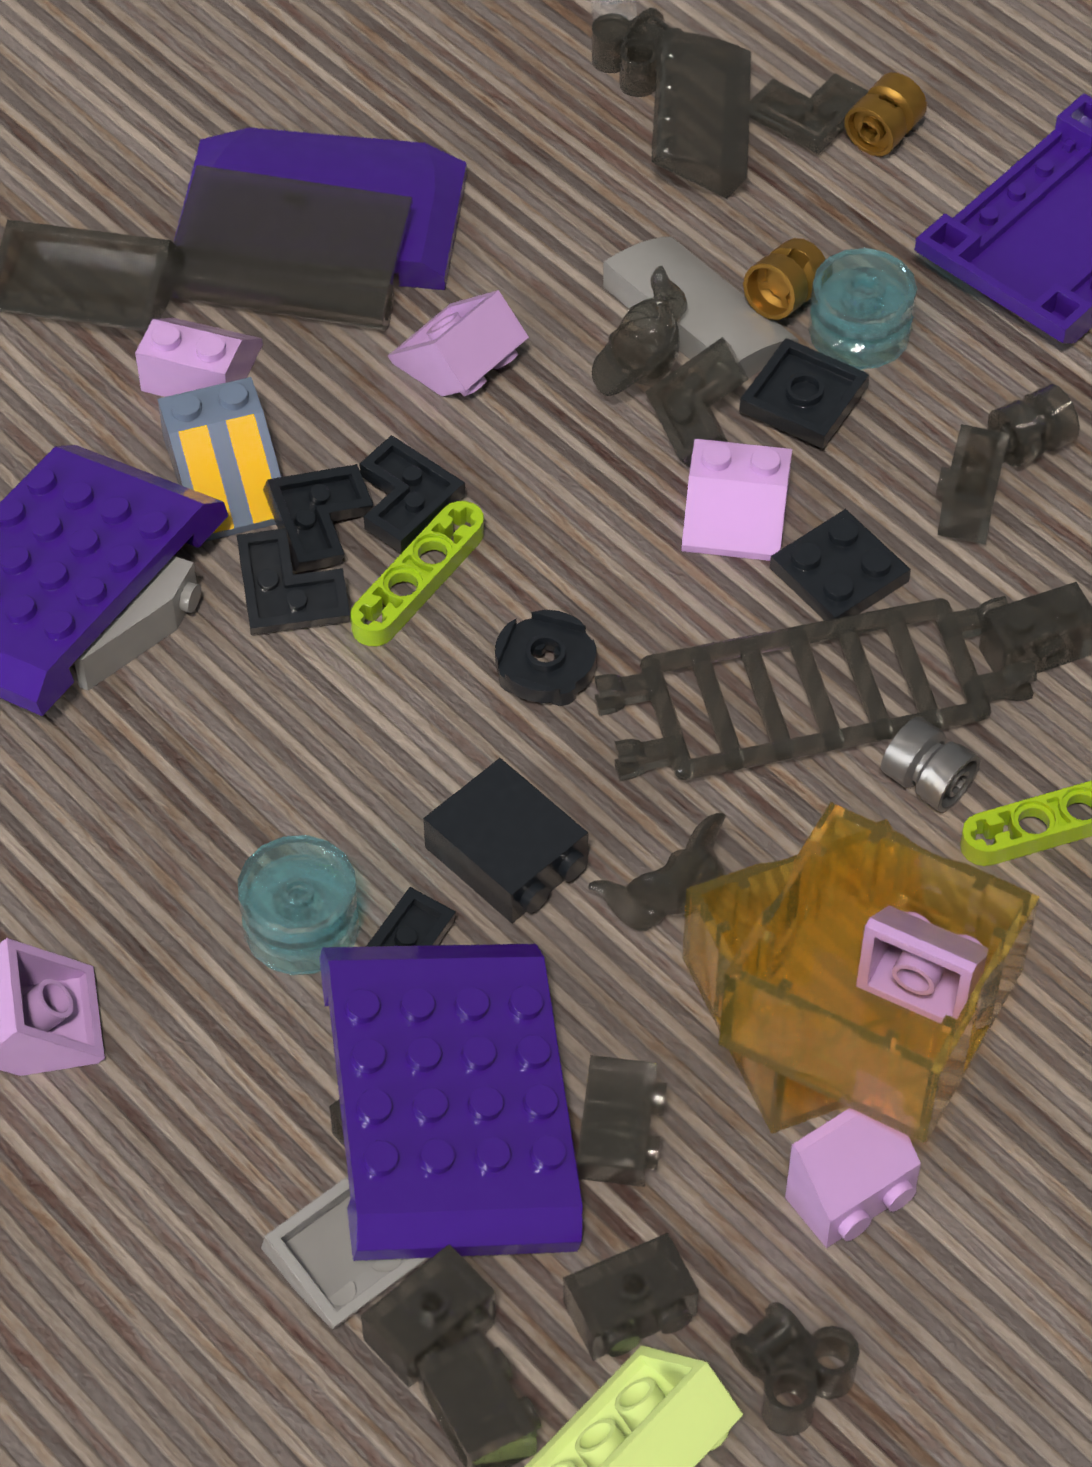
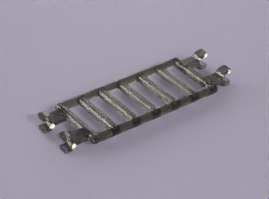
M1005 596L990 599L977 608L953 612L948 600L938 598L647 655L640 662L642 671L640 674L625 677L616 674L595 676L598 694H594V701L599 716L618 712L626 705L651 700L663 738L645 742L636 739L615 741L618 759H615L614 766L619 782L636 778L647 770L671 765L678 779L690 780L893 739L906 723L919 716L939 729L983 721L991 715L992 711L989 703L991 701L1006 698L1012 701L1033 699L1034 692L1030 682L1037 680V672L1032 660L1027 659L1013 663L1001 671L981 675L977 673L964 638L979 635L987 638L1007 636L1008 628L1004 619L1010 618L1012 611ZM935 619L966 698V704L938 708L908 630V624ZM887 629L918 713L889 718L858 634ZM839 639L869 723L840 729L811 649V643ZM790 648L820 733L790 738L761 653ZM742 658L771 743L746 748L740 747L712 663ZM693 667L721 753L696 758L690 757L663 672Z

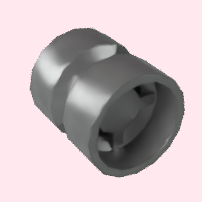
M919 716L906 723L893 738L883 756L881 770L905 788L916 785L915 793L923 801L937 811L945 812L952 808L968 790L979 770L981 760L979 756L962 744H956L953 741L945 744L946 736L944 732Z

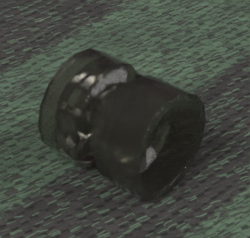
M1054 384L1046 385L1026 394L1022 401L1019 399L1013 400L992 410L988 415L987 425L993 446L999 456L1014 468L1042 457L1045 451H1054L1074 442L1079 436L1080 425L1074 404L1068 395L1059 386Z

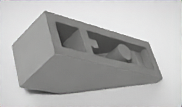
M173 556L74 662L80 688L90 690L175 632L187 612H194L201 595V586L196 581L194 562Z

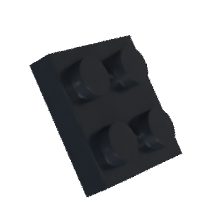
M785 338L740 398L739 412L824 449L868 388L870 374Z
M847 509L839 512L771 555L770 569L834 630L908 583L911 569Z

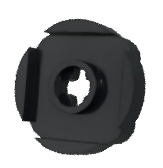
M556 610L531 612L532 618L523 620L518 624L517 618L509 622L500 632L495 645V665L499 675L500 686L505 691L528 701L552 703L557 706L572 703L576 699L577 693L590 683L596 669V645L594 639L591 640L587 635L586 626L576 617ZM545 650H550L554 652L555 660L541 662L533 657V655L542 656Z

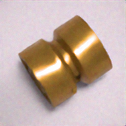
M890 72L884 74L846 114L844 125L848 136L860 150L869 155L879 157L887 155L925 115L927 111L925 94L918 84L901 73Z
M800 238L785 241L746 272L743 281L745 297L750 306L763 317L774 320L785 318L799 308L803 302L808 301L821 291L827 284L829 276L828 263L823 253L815 244Z

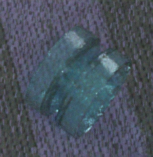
M868 248L844 250L828 257L817 268L812 284V307L808 327L812 344L820 353L857 369L879 368L895 361L907 349L911 336L912 313L917 293L913 273L898 258L887 252Z
M284 836L262 845L246 860L238 877V899L242 915L244 939L254 957L270 969L290 975L314 974L321 971L319 957L322 947H353L360 931L355 870L344 852L329 841L312 836Z

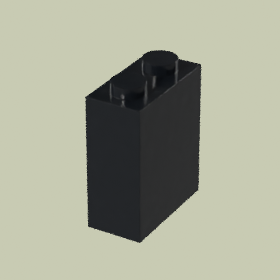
M501 758L497 759L423 818L425 848L511 923H514L526 912L533 913L545 903L551 891L565 880L570 882L577 878L588 862V832Z

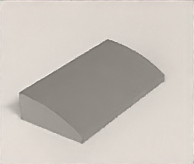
M673 237L654 238L638 243L604 261L603 287L728 392L761 371L785 338L798 343V339L774 319H767L758 314L741 292Z
M348 1176L265 1235L261 1247L289 1284L333 1330L429 1259L353 1261L347 1213L350 1201Z

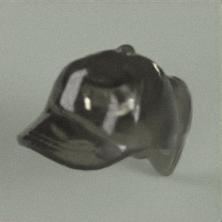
M658 266L650 278L654 297L633 305L627 311L619 327L610 334L609 342L593 362V382L599 392L605 396L616 395L634 383L652 386L661 382L669 374L678 358L680 350L678 323L686 312L687 299L681 288L669 279L663 266Z
M716 813L701 821L691 834L686 848L673 852L666 865L662 868L636 877L626 886L609 880H596L589 884L588 889L602 896L615 915L625 925L636 931L645 932L650 930L667 915L687 916L703 908L710 909L714 904L713 898L724 883L727 875L724 866L713 849L726 814Z

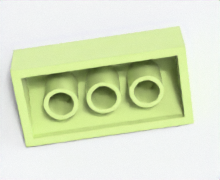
M641 1345L525 1467H695L709 1451L714 1450L726 1440L729 1430L743 1416V1413L707 1362Z

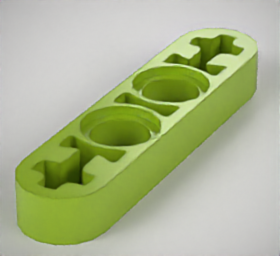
M456 501L444 507L356 601L351 609V628L354 638L359 643L366 646H380L393 639L472 553L484 537V515L481 508L468 501ZM466 522H467V523H470V524H471V527H469V526H467V525H464V524H465ZM453 524L460 526L455 532ZM438 550L444 553L446 558L439 563L429 564L422 561L420 556L426 551ZM399 582H409L417 587L412 594L406 596H399L390 591L391 587ZM382 614V623L375 621ZM365 619L372 622L367 625L365 624Z
M1092 780L983 811L969 817L964 823L960 841L961 853L973 864L990 866L1092 837V818L1088 820L1076 819L1067 810L1068 806L1074 803H1083L1092 808ZM1026 817H1036L1047 825V830L1039 834L1028 833L1021 828L1019 822ZM1004 825L1008 826V831L1003 832ZM976 834H983L987 840L994 839L993 844L987 845L983 839L975 840Z

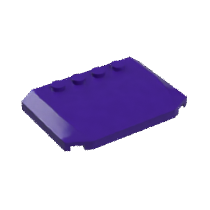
M245 128L200 139L171 250L172 265L218 270L219 257L389 272L399 273V286L445 290L467 179V162L422 142L272 129Z

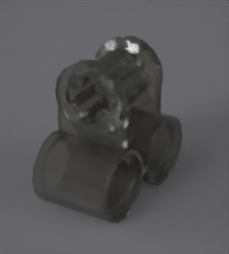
M648 8L629 21L619 14H604L596 18L592 24V64L597 70L604 73L619 72L620 88L627 95L646 97L657 90L659 68L673 63L684 52L688 36L681 28H672L666 23L663 14L656 8Z
M772 1302L765 1309L766 1316L746 1334L736 1333L730 1339V1347L743 1367L765 1384L761 1413L767 1427L776 1434L794 1436L807 1430L812 1423L817 1396L835 1399L849 1392L854 1384L860 1350L857 1340L846 1329L837 1326H827L818 1329L811 1335L786 1306L779 1302ZM827 1356L835 1357L842 1361L844 1366L837 1369L826 1368L819 1363L818 1359ZM782 1393H791L800 1397L803 1402L797 1406H787L780 1403L776 1396Z

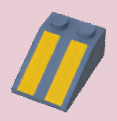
M252 377L158 398L162 434L178 484L225 503L229 516L206 541L276 525L263 488L267 479L279 478L281 474Z

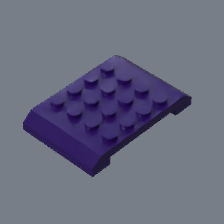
M1085 93L1057 116L1055 130L953 218L944 213L916 238L915 252L1063 344L1076 343L1092 328V97Z
M55 446L0 502V698L43 716L74 683L69 667L185 543L199 548L229 516L225 503L80 446Z
M537 944L322 947L319 960L324 1005L329 1006L350 1189L347 1213L353 1261L577 1252L582 1243L583 1205L545 958Z

